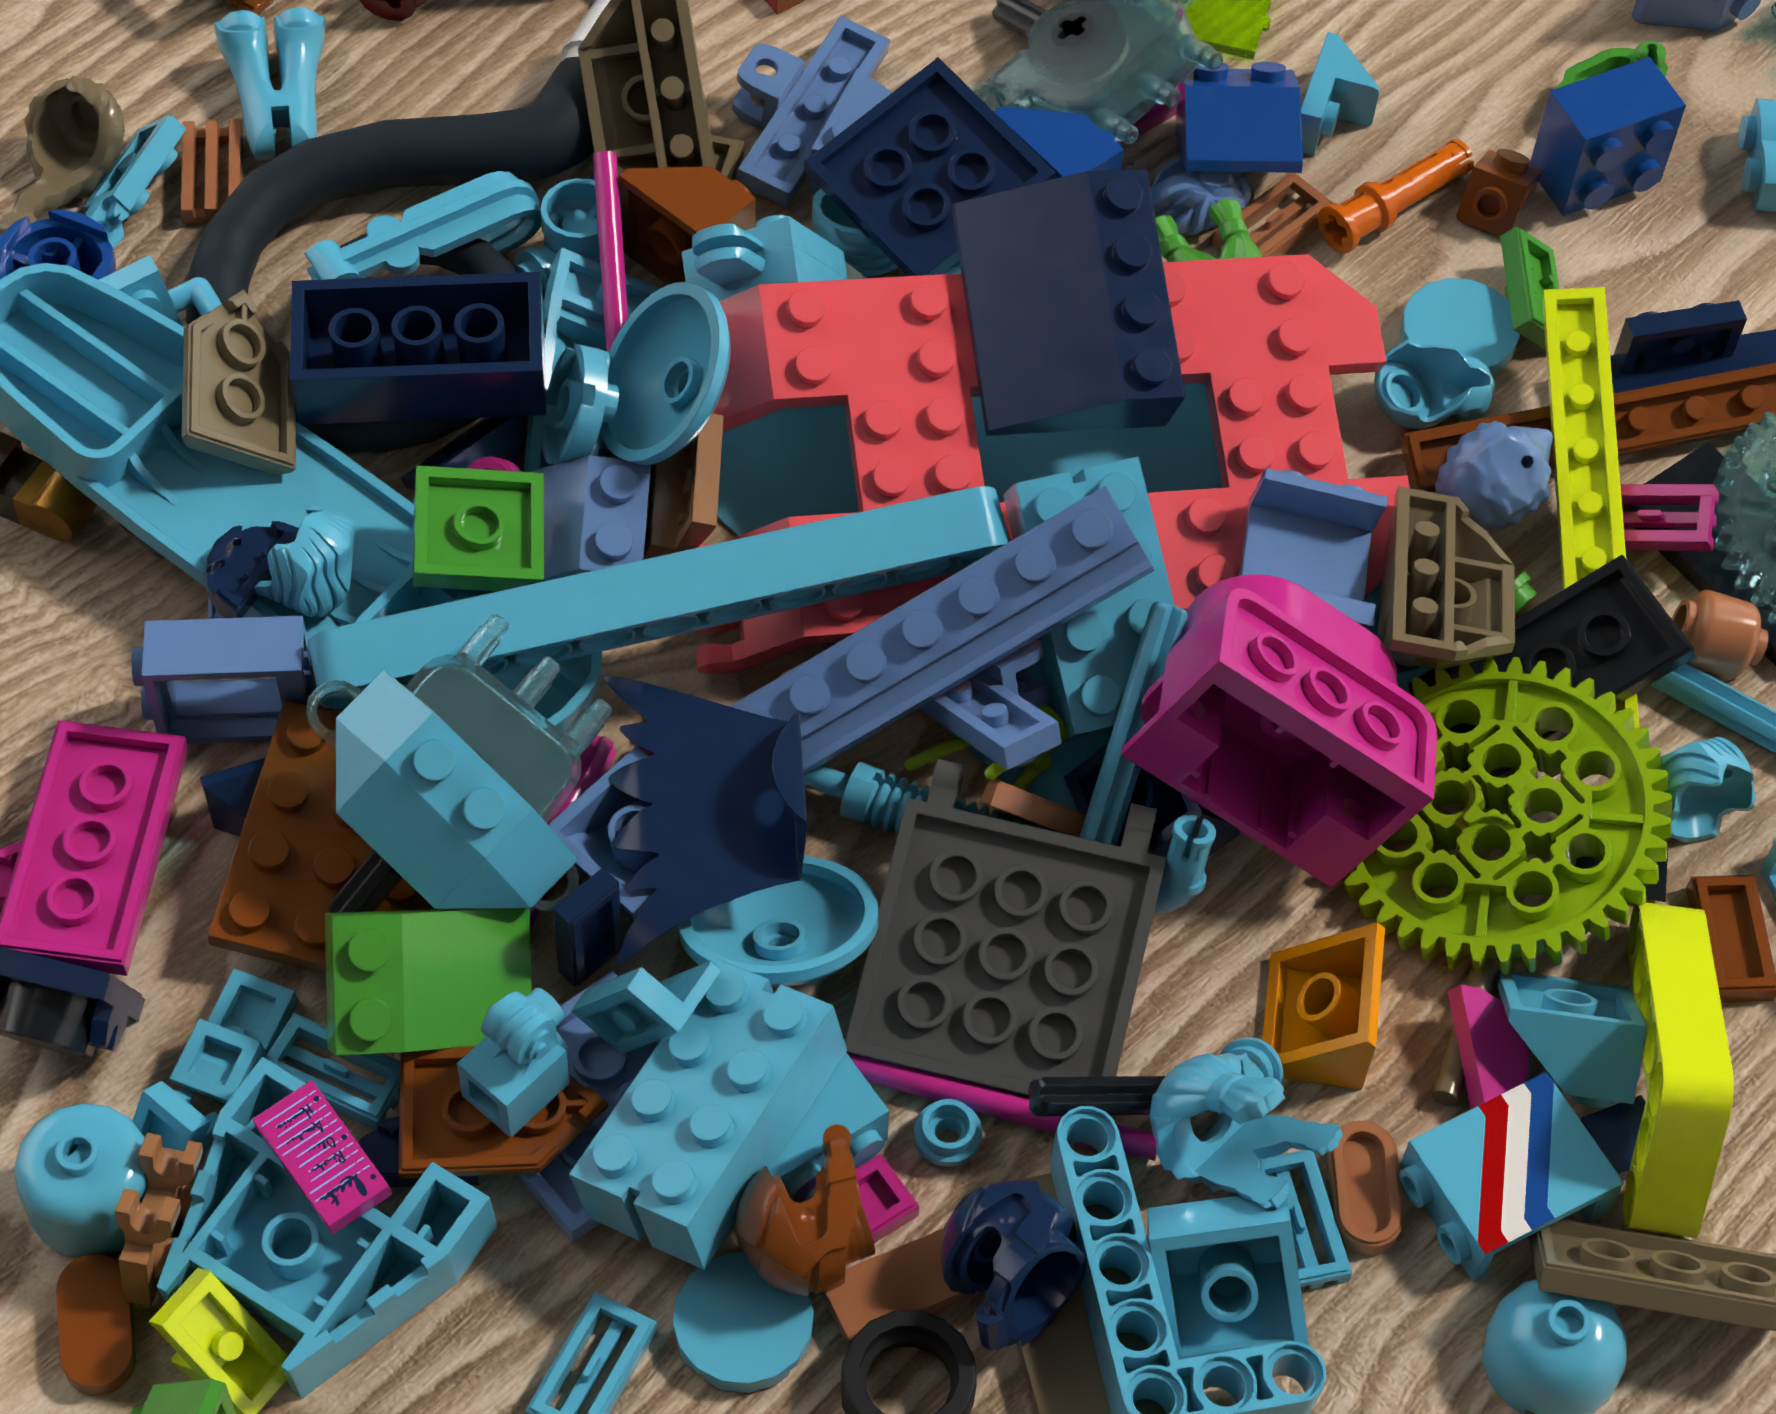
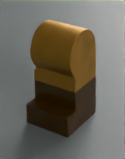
M0 431V516L52 539L69 541L97 507V504L72 485L45 460L23 451L20 440Z

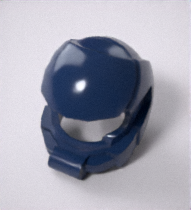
M1008 1181L990 1184L986 1189L981 1187L962 1198L944 1226L941 1265L946 1284L951 1291L968 1295L974 1294L976 1291H987L985 1301L977 1307L975 1315L980 1342L988 1350H999L1016 1343L1022 1347L1037 1337L1040 1332L1055 1320L1057 1313L1069 1302L1084 1277L1086 1259L1084 1253L1075 1245L1076 1229L1074 1220L1060 1202L1040 1190L1036 1181Z

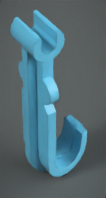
M496 171L485 174L405 209L401 222L395 217L388 215L375 217L367 225V237L341 248L333 240H324L314 244L304 253L312 267L307 269V272L313 280L365 278L383 269H387L396 275H406L418 268L420 255L437 257L479 237L487 241L503 255L526 243L542 227L539 199L530 184L522 179H518L510 172Z

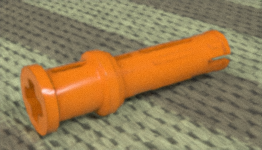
M1452 139L1443 147L1384 182H1365L1355 189L1354 196L1341 204L1329 203L1319 211L1317 217L1318 227L1323 238L1333 250L1341 254L1351 252L1358 246L1359 240L1373 231L1384 232L1392 227L1398 213L1454 179L1466 175L1473 170V160H1468L1461 165L1459 164L1466 158L1473 156L1471 150L1463 141Z

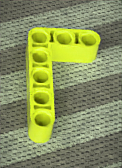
M1645 902L1643 906L1634 904L1628 932V958L1634 999L1647 1025L1642 1054L1647 1099L1624 1190L1623 1224L1625 1229L1696 1238L1702 1225L1731 1115L1734 1096L1733 1069L1705 911Z

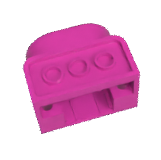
M1249 574L1222 580L1205 589L1187 609L1188 617L1182 637L1170 649L1166 657L1164 674L1143 696L1141 717L1145 725L1122 746L1121 755L1184 794L1192 803L1200 804L1235 826L1247 838L1257 840L1332 888L1434 799L1437 749L1436 724L1429 711L1420 701L1398 687V673L1394 659L1385 644L1371 631L1309 590L1287 579L1271 575Z

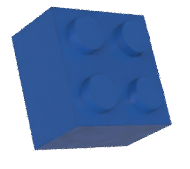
M1650 57L1551 90L1529 165L1542 169L1538 182L1562 216L1585 208L1595 209L1610 199L1633 191H1646L1658 182H1661L1686 104Z

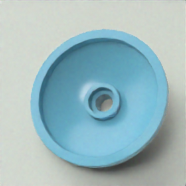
M686 282L673 283L658 289L632 312L617 334L609 351L608 384L618 386L619 401L613 420L611 422L602 421L600 428L605 444L617 457L636 465H652L664 461L686 447L700 433L714 412L728 375L731 340L724 310L718 299L706 289Z
M804 856L800 881L759 890L705 910L678 925L679 938L686 953L699 965L708 961L714 964L718 958L769 979L772 987H779L780 984L785 986L801 985L836 973L867 949L878 929V903L870 885L854 871L826 859Z

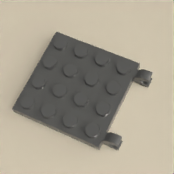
M937 759L927 802L907 798L878 910V929L873 941L869 945L845 1039L848 1050L846 1053L982 1085L1030 1098L1028 1094L1030 1083L1043 1077L1116 1076L1166 863V857L1148 853L1157 809L1131 803L1122 845L1118 847L955 809L963 782V764Z

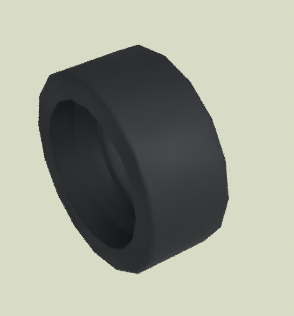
M920 1310L892 1311L869 1321L851 1339L842 1362L841 1372L842 1408L845 1414H885L873 1404L867 1392L866 1376L871 1363L880 1354L900 1347H916L933 1353L944 1363L950 1375V1392L945 1404L934 1414H970L977 1386L975 1358L964 1336L945 1319Z

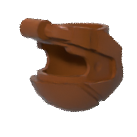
M832 1125L823 1134L822 1152L826 1158L822 1161L821 1171L815 1177L816 1188L812 1198L801 1203L792 1201L779 1174L771 1176L767 1166L764 1165L747 1184L737 1203L734 1230L738 1245L745 1253L752 1268L758 1271V1276L770 1286L786 1294L808 1297L811 1292H814L816 1295L830 1292L845 1283L847 1264L875 1255L874 1241L861 1203L856 1170L850 1151L851 1134L842 1125Z

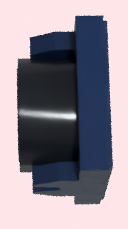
M0 946V1035L44 1049L92 1058L95 1046L115 1051L124 1034L128 1019L139 1022L145 998L142 997L141 993L110 973Z

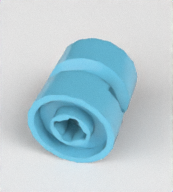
M580 178L562 181L550 188L542 199L540 213L544 236L543 247L549 248L555 255H557L561 248H565L600 263L595 181Z

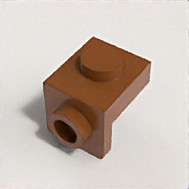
M1498 149L1497 152L1489 150L1473 167L1456 215L1457 219L1501 236L1515 227L1522 205L1536 190L1542 169L1529 165V158L1519 152L1509 149Z

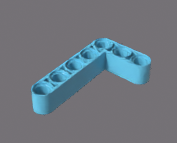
M1080 1106L1069 1110L1061 1118L1057 1127L1050 1154V1171L1058 1202L1064 1206L1074 1220L1076 1229L1075 1245L1084 1253L1086 1259V1269L1079 1287L1111 1414H1141L1133 1403L1140 1399H1150L1157 1402L1164 1408L1166 1414H1311L1327 1378L1326 1366L1321 1356L1311 1346L1301 1342L1285 1341L1178 1359L1118 1127L1111 1116L1096 1107ZM1076 1142L1086 1143L1093 1146L1099 1154L1083 1156L1076 1153L1069 1145ZM1089 1205H1102L1113 1212L1115 1217L1109 1220H1100L1091 1216L1085 1207ZM1107 1268H1117L1124 1271L1131 1278L1132 1282L1125 1285L1109 1282L1102 1275L1101 1271ZM1123 1333H1134L1141 1336L1147 1342L1149 1348L1143 1351H1133L1122 1345L1117 1336ZM1288 1376L1295 1379L1302 1386L1304 1393L1289 1394L1282 1391L1275 1384L1273 1377ZM1210 1387L1226 1390L1233 1397L1236 1404L1232 1406L1214 1404L1206 1397L1203 1390Z

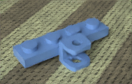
M840 15L804 71V60L774 46L766 44L755 45L738 69L737 82L740 84L741 89L733 98L732 110L739 118L763 130V132L739 166L736 180L745 185L749 190L787 208L808 176L805 173L804 161L811 156V148L854 72L858 68L872 78L888 53L890 39ZM761 65H768L775 69L776 74L773 76L761 74L756 71V68ZM755 95L765 100L764 106L755 105L750 98Z
M1038 639L919 708L1006 770L1028 764L1038 755L1062 744L1058 721L1039 709L1050 700L1049 686L1041 683L1030 676L1026 670H1023L1039 661L1044 655L1042 642Z

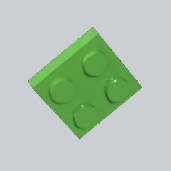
M416 465L414 481L413 587L503 591L544 582V473Z

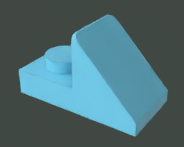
M1327 32L1301 107L1302 152L1313 157L1321 135L1332 137L1337 119L1371 126L1378 101L1379 87L1338 34Z

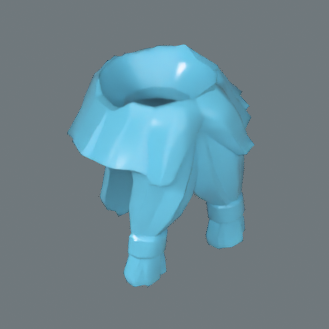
M1246 1052L1238 1055L1231 1053L1219 1055L1206 1053L1192 1057L1175 1066L1172 1071L1167 1073L1156 1093L1152 1096L1149 1114L1152 1132L1156 1140V1152L1164 1171H1172L1177 1180L1184 1178L1189 1184L1204 1183L1211 1193L1224 1190L1239 1194L1241 1197L1250 1202H1255L1265 1209L1272 1207L1277 1210L1286 1201L1290 1188L1288 1181L1283 1177L1269 1176L1260 1171L1259 1159L1281 1155L1290 1148L1311 1150L1323 1156L1326 1152H1331L1339 1146L1343 1133L1341 1128L1335 1123L1319 1124L1311 1121L1304 1122L1289 1116L1267 1114L1285 1099L1283 1095L1284 1087L1275 1078H1264V1073L1254 1062H1251ZM1208 1110L1219 1113L1217 1120L1204 1140H1199L1193 1134L1190 1117Z

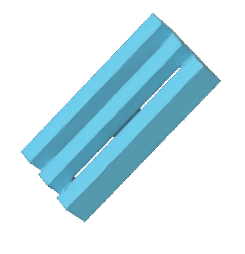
M293 1013L265 1058L305 1083L313 1080L335 1112L373 1130L377 1129L376 1124L386 1119L385 1115L388 1110H394L400 1100L401 1062L383 1053L336 1055L386 1078L387 1081L382 1086L348 1070L347 1067L328 1058L324 1059L294 1045L293 1043L296 1038H299L332 1053L328 1050L327 1027ZM284 1059L288 1062H291L303 1069H306L316 1075H319L374 1102L373 1104H371L363 1099H360L305 1072H302L292 1066H289L283 1063L282 1060Z
M1302 1150L1259 1159L1260 1171L1266 1174L1273 1173L1274 1177H1283L1289 1183L1290 1192L1287 1195L1293 1239L1302 1265V1269H1298L1300 1286H1308L1309 1290L1323 1287L1325 1282L1335 1281V1284L1349 1282L1352 1275L1351 1267L1314 1152ZM1299 1168L1329 1262L1327 1264H1318L1289 1170Z
M594 1292L526 1408L525 1414H578L625 1331L630 1327L635 1331L587 1413L610 1414L657 1333V1321ZM605 1315L612 1318L611 1324L561 1410L559 1411L551 1407L552 1402L602 1316Z

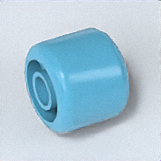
M81 1103L63 1107L36 1122L20 1143L14 1173L18 1195L28 1221L43 1243L65 1256L111 1255L121 1251L125 1245L124 1232L118 1226L115 1217L117 1204L124 1188L138 1191L140 1203H142L148 1188L147 1175L142 1171L138 1159V1153L145 1137L129 1117L104 1105Z

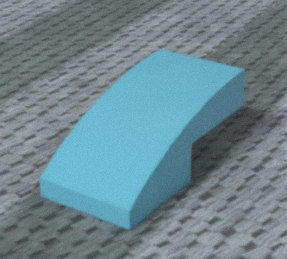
M234 968L208 1021L199 1018L169 1078L173 1084L226 1104L262 1056L266 1057L289 1021L299 1001L295 991Z

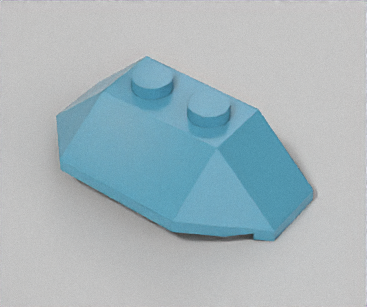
M385 670L336 717V814L434 909L532 908L579 860L533 807L433 710Z

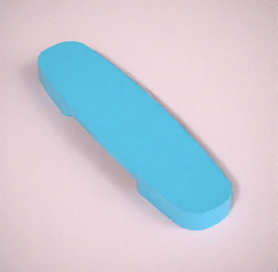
M41 263L21 267L0 279V421L78 490L139 539L204 587H206V561L215 541L232 527L240 525L242 530L254 526L271 527V521H281L299 528L304 516L308 515L306 510L314 505L335 511L355 523L350 588L345 600L336 610L322 617L317 615L310 617L295 611L294 608L291 609L283 606V603H277L266 597L259 596L245 614L246 616L303 615L307 639H310L313 635L330 628L498 592L413 587L414 504L298 422H296V470L287 474L272 475L186 447L182 440L184 327L128 294L71 266ZM602 652L476 679L475 681L502 703L509 702L524 714V721L560 750L584 725L594 707L601 676Z

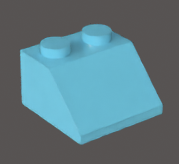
M1240 1195L1147 1208L1151 1256L1179 1360L1285 1341L1301 1342L1309 1346L1287 1198L1277 1210L1272 1207L1265 1209Z

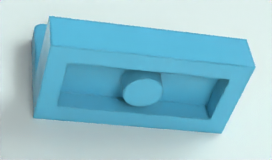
M708 961L659 982L645 969L640 967L586 990L571 1012L619 1053L624 1054L679 1033L721 970L711 961Z

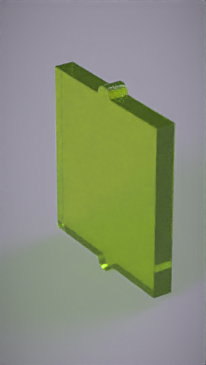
M1165 0L1164 6L1167 11L1162 26L1186 38L1191 46L1254 60L1262 31H1268L1271 19L1267 15L1272 0Z

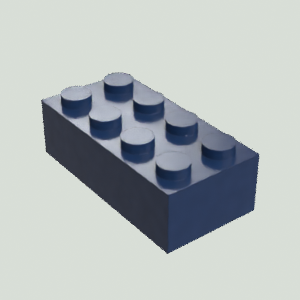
M540 272L292 281L290 385L298 423L310 425L547 415L545 323Z

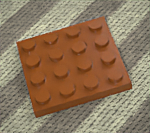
M284 699L208 932L209 945L326 974L325 913H329L327 910L328 904L373 851L336 814V717L340 713ZM402 878L376 911L427 910L434 908Z

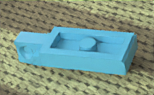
M167 115L137 129L118 159L112 165L109 173L102 179L82 208L86 212V216L102 225L113 248L124 238L122 221L141 209L150 196V193L146 190L148 184L153 177H157L166 171L178 155L174 147L186 131V128L173 115Z

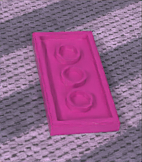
M57 721L0 915L1 947L110 974L128 975L189 749L186 736Z

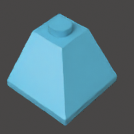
M1498 969L1496 984L1509 1023L1565 1095L1573 1096L1576 1102L1593 1108H1608L1613 1106L1614 1102L1634 1104L1647 1025L1629 986L1510 971L1509 975H1502L1500 969Z

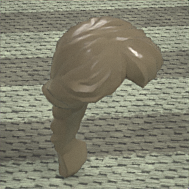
M72 76L70 79L66 78L55 81L50 87L33 97L24 122L28 136L26 149L31 158L36 181L34 185L18 195L10 215L5 216L0 222V235L17 220L28 216L31 224L37 221L36 216L41 212H48L59 206L69 204L73 199L90 196L98 183L109 173L113 163L120 156L124 144L125 127L121 106L103 83H95L90 78Z

